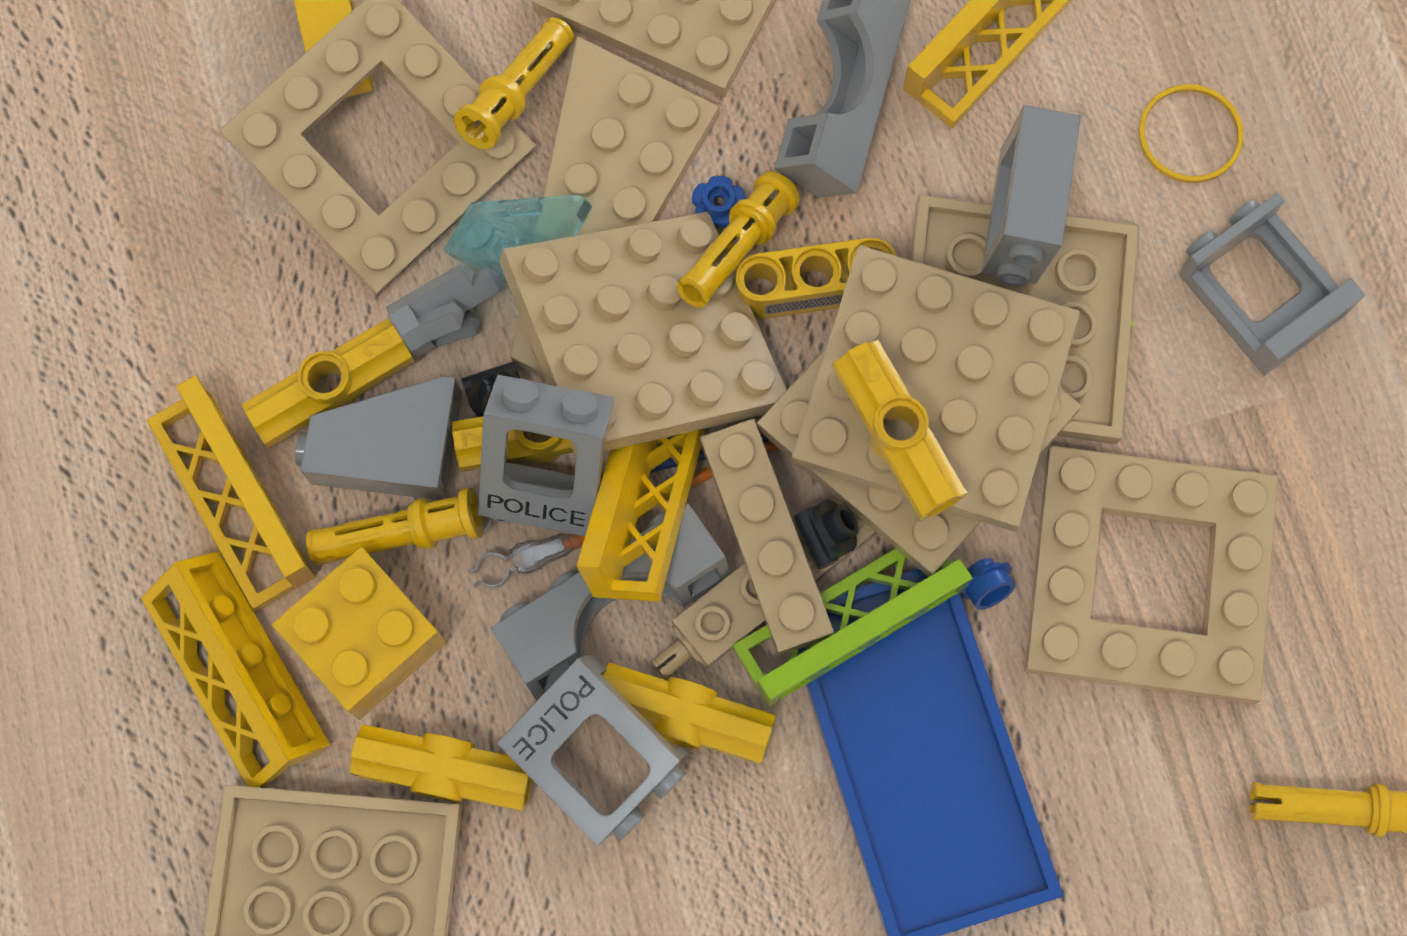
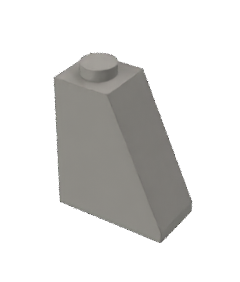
M439 377L310 416L308 432H301L297 440L295 452L296 465L301 466L302 474L312 485L434 500L445 499L454 447L452 422L458 421L462 392L456 378Z

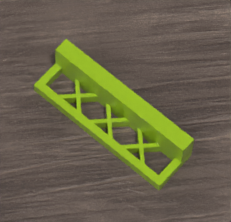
M893 549L821 592L820 596L826 612L842 616L839 631L821 642L803 647L808 650L798 656L799 649L792 651L788 662L766 675L763 674L750 651L767 640H772L767 625L732 645V649L769 708L962 592L973 578L961 559L952 562L948 558L941 566L940 571L920 583L901 579L906 557L898 550ZM897 564L894 577L880 574ZM866 581L891 586L888 602L870 613L851 609L856 587ZM898 588L906 590L897 596ZM848 593L845 607L831 604L834 600ZM849 618L857 619L847 626Z

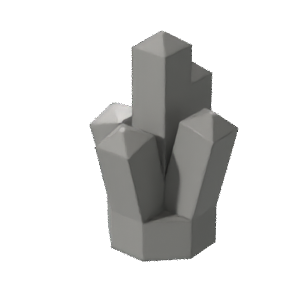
M459 264L388 305L386 309L400 337L410 352L418 358L438 346L477 335L480 320L469 309L499 293L501 277L498 273L487 267L473 275L471 269Z

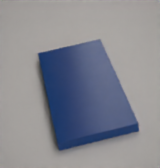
M920 569L901 574V579L920 583L928 578ZM874 582L857 587L851 609L870 613L888 602L891 586ZM898 588L897 596L906 590ZM848 593L834 600L831 604L845 607ZM960 593L806 685L886 936H941L1064 897ZM827 612L833 631L836 633L839 631L842 616ZM849 618L847 626L857 619ZM800 648L797 656L808 649Z

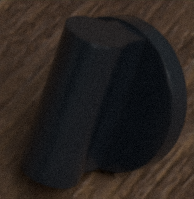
M514 361L461 378L469 406L475 414L480 417L484 415L497 375L520 379Z
M825 499L814 507L805 509L793 517L818 570L836 563L840 557L852 552L857 546L858 523L853 513L845 505H838L832 500Z

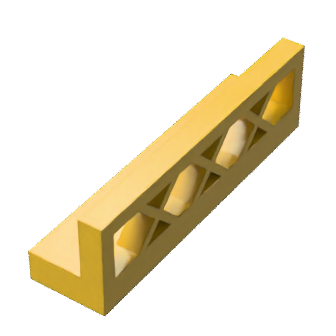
M969 0L907 66L903 90L953 129L1072 0ZM1041 4H1050V5L1042 12ZM1032 5L1034 22L1029 27L1005 28L1004 12L1009 6ZM996 21L997 29H989ZM1016 40V41L1007 49V41ZM998 41L1000 58L994 64L971 65L969 49L975 42ZM962 57L963 66H954ZM981 77L978 80V82L973 86L972 78ZM964 78L965 95L953 108L931 91L941 79Z
M194 375L176 386L182 397L180 401L146 419L249 604L257 612L312 580L316 575L211 392ZM192 414L201 430L196 447L191 448L174 444L166 427ZM208 444L213 453L206 451ZM181 455L192 457L189 468ZM203 460L219 463L225 472L227 479L222 495L202 491L196 483ZM234 490L237 493L239 499L232 498ZM207 501L219 504L216 515ZM230 506L246 510L254 523L249 543L226 536L223 526ZM261 537L267 547L259 545ZM234 548L246 551L243 563ZM256 553L273 557L284 576L283 579L258 592L250 578Z
M705 429L679 434L670 440L661 438L610 450L576 566L593 597L660 602L701 448L700 437L704 436ZM671 457L678 465L676 474L655 488L649 480L651 470ZM659 505L665 513L663 523L644 536H641L635 528L637 519ZM643 554H646L652 562L647 582L621 580L624 567Z
M219 551L174 562L141 597V600L247 787L266 788L287 768L319 756L331 744ZM171 591H173L180 603V619L175 617L165 599ZM197 640L202 642L208 652V668L203 666L197 655ZM225 689L230 691L236 701V717L231 715L225 704ZM253 739L258 740L270 761L263 769L253 754Z

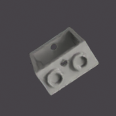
M1023 105L1000 149L981 273L996 276L997 281L1010 286H1025L1029 283L1036 284L1062 247L1081 116Z

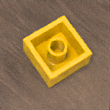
M362 546L271 624L346 711L359 720L447 643Z

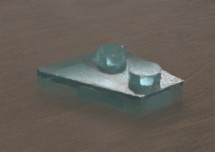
M580 195L472 202L444 250L453 259L479 271L486 267L500 275L501 281L507 283L499 263L503 249L576 236L592 205L586 198Z

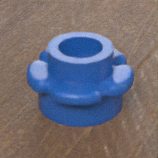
M713 176L709 178L707 183L697 185L692 194V204L696 206L695 214L708 212L716 229L726 228L729 224L731 208L739 200L746 199L743 189L738 185H733L732 180L726 176ZM721 197L724 203L722 205H715L714 199Z
M985 558L974 563L967 569L973 579L967 588L962 590V597L967 600L970 599L978 610H984L997 605L1006 599L1016 587V584L1009 575L1012 567L1007 562H994L992 558Z

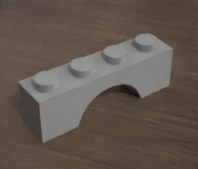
M822 0L816 22L822 29L832 54L833 83L831 92L825 105L816 115L788 119L774 167L776 171L817 198L854 194L858 191L900 36L904 28L910 0Z
M689 503L685 505L662 593L663 597L674 601L682 607L704 595L730 575L725 555ZM662 512L654 517L648 524L647 530L640 533L641 536L662 524L665 513ZM643 554L624 567L621 580L647 582L652 562L646 554ZM577 570L567 572L558 577L551 584L550 591L531 603L524 601L512 606L504 612L500 622L491 627V630L536 701L577 658L584 656L585 636L591 622L606 605L616 600L593 597L583 577Z

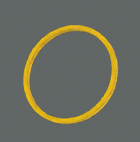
M1195 84L1173 86L1157 94L1144 109L1138 129L1141 149L1151 165L1165 176L1187 183L1209 181L1225 173L1239 156L1244 138L1241 118L1231 102L1217 91ZM1183 91L1199 92L1216 99L1229 111L1237 130V144L1232 157L1223 167L1206 175L1188 176L1173 172L1157 161L1146 142L1145 122L1152 107L1162 98Z

